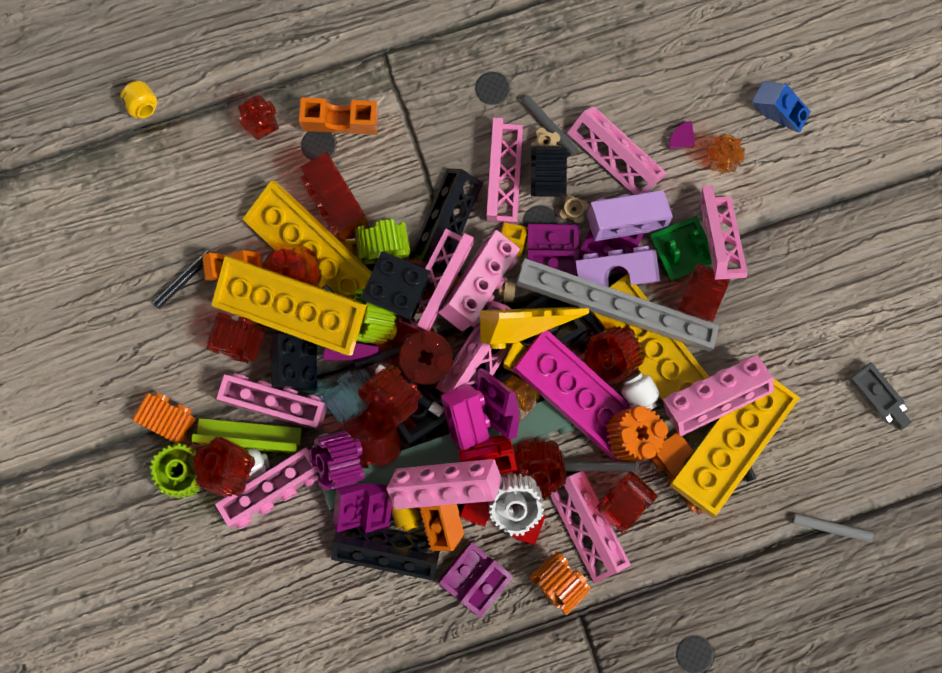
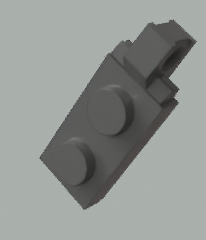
M870 362L849 378L878 415L887 423L892 421L900 431L912 423L904 413L907 409L904 405L905 401L873 363Z

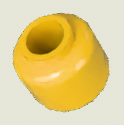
M130 82L123 88L120 94L122 105L133 118H147L154 113L157 107L156 95L145 82Z

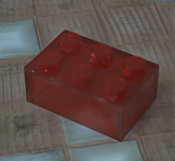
M328 152L300 166L303 173L300 176L303 186L310 197L315 195L312 198L316 204L315 206L322 218L328 217L325 221L333 236L336 238L340 237L343 242L345 239L356 237L355 228L364 226V230L369 229L366 215Z

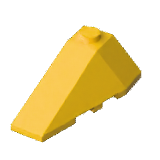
M589 308L480 310V342L490 344L491 349L506 348V343H517L589 314Z

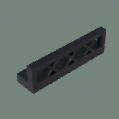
M447 168L410 253L409 260L417 264L427 265L445 229L451 226L452 232L461 236L483 182L463 169ZM466 180L473 184L471 192L467 196H465L463 190ZM460 203L462 213L459 218L455 219L453 210ZM453 239L446 241L444 245L446 255L454 253L458 244L457 241ZM446 262L436 263L432 269L444 274L447 268Z
M361 526L348 529V531L356 533V536L352 538L342 536L343 531L335 533L331 560L431 581L435 580L440 551H434V554H429L420 550L424 546L431 547L428 544L430 542L427 540L428 537L384 528L365 533ZM377 536L383 541L375 543L371 542L368 538ZM402 541L406 542L408 546L400 548L396 547L394 543Z

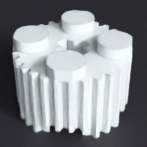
M515 473L513 476L508 474L507 478L501 477L502 483L495 500L489 501L490 518L492 521H495L496 526L499 525L500 530L504 528V532L510 533V536L513 534L518 536L520 533L523 536L524 532L529 531L530 527L534 528V524H538V520H541V517H543L542 494L532 477L526 475L522 477L521 474L516 476Z

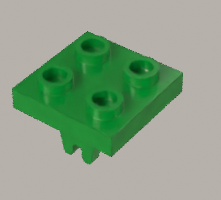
M697 215L649 236L670 283L712 265L708 240Z

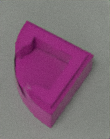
M692 121L685 122L675 129L669 142V150L694 148L695 140Z

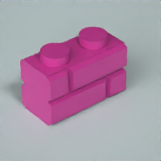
M465 384L456 388L455 391L451 390L441 395L451 439L461 450H466L474 446L475 443L479 444L489 439L487 428L490 427V421L483 412L482 406L485 405V400L479 390L476 391L471 385Z

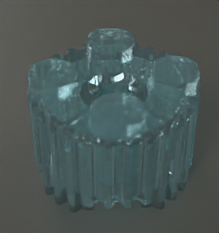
M363 368L355 371L353 374L350 372L345 373L337 380L339 385L335 389L331 387L321 395V398L332 414L345 427L355 421L353 416L358 417L376 407L380 403L378 399L381 398L382 393Z

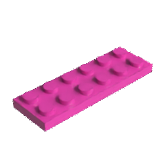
M548 330L539 333L512 370L614 461H620L619 458H615V454H611V444H608L609 438H607L609 433H607L605 426L609 425L607 421L611 420V416L617 415L622 410L629 409L628 403Z

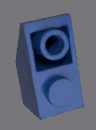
M763 81L752 101V104L765 117L795 132H801L811 112L786 83Z

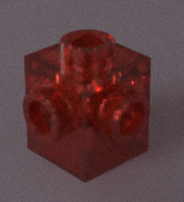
M259 94L238 106L241 114L239 121L242 127L257 140L279 129L275 118L277 111L271 101H266Z

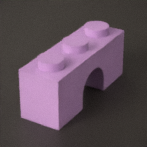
M649 246L633 248L634 253L624 254L623 250L608 251V256L599 258L598 253L582 255L583 260L576 261L577 274L580 278L609 287V273L615 267L622 266L630 275L631 285L660 282L657 254L655 250H649Z

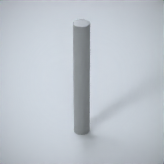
M794 514L793 524L866 542H872L873 532L799 514Z

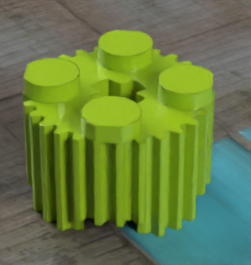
M393 219L380 220L375 222L376 225L371 226L369 229L364 230V226L355 228L359 259L366 267L375 266L381 252H386L400 259L409 256L410 247L405 222H400L398 225L395 224Z
M356 289L354 293L355 301L367 304L357 341L381 345L387 339L393 340L397 332L394 322L396 319L395 314L363 301L361 296L364 289Z
M178 443V445L174 444L173 447L169 445L168 449L163 448V452L159 451L157 456H153L155 460H151L153 465L149 467L152 469L151 475L154 476L151 479L155 481L154 485L158 486L157 489L161 493L178 499L180 497L184 499L186 496L192 497L200 491V486L204 487L203 482L207 481L205 477L208 476L205 473L208 471L207 463L195 449ZM183 465V474L178 476V474L174 473L175 469L181 468Z

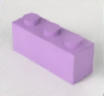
M649 190L642 194L631 196L625 194L618 198L607 200L605 198L597 199L591 202L586 215L595 241L663 230L669 226L673 217L664 190L656 192Z

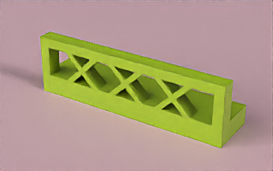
M199 419L197 434H192V442L200 446L242 450L257 448L263 452L296 454L301 451L303 429Z

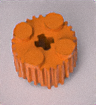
M638 406L622 410L617 415L611 416V420L607 421L609 425L605 427L607 428V433H609L607 438H609L608 444H611V454H615V458H619L620 461H641L651 459L660 453L659 450L663 449L662 444H665L663 439L668 434V427L662 419H659V414L655 415L656 411H651V408L646 409L645 406Z
M557 551L554 555L551 554L529 578L534 585L538 584L544 596L557 609L560 607L567 616L589 594L591 588L586 583L587 579L577 569L572 572L568 565L569 562Z

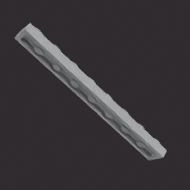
M524 259L521 264L516 282L517 286L578 307L589 308V311L709 352L714 349L719 325L528 259Z

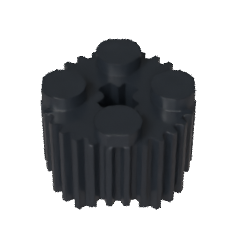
M531 146V196L561 197V195H567V148H562V146Z

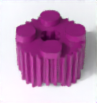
M345 431L315 438L314 443L316 444H314V448L309 450V457L312 467H317L320 478H322L318 480L322 490L326 491L343 487L364 479V471L358 457L362 455V446L359 440H353L350 434Z

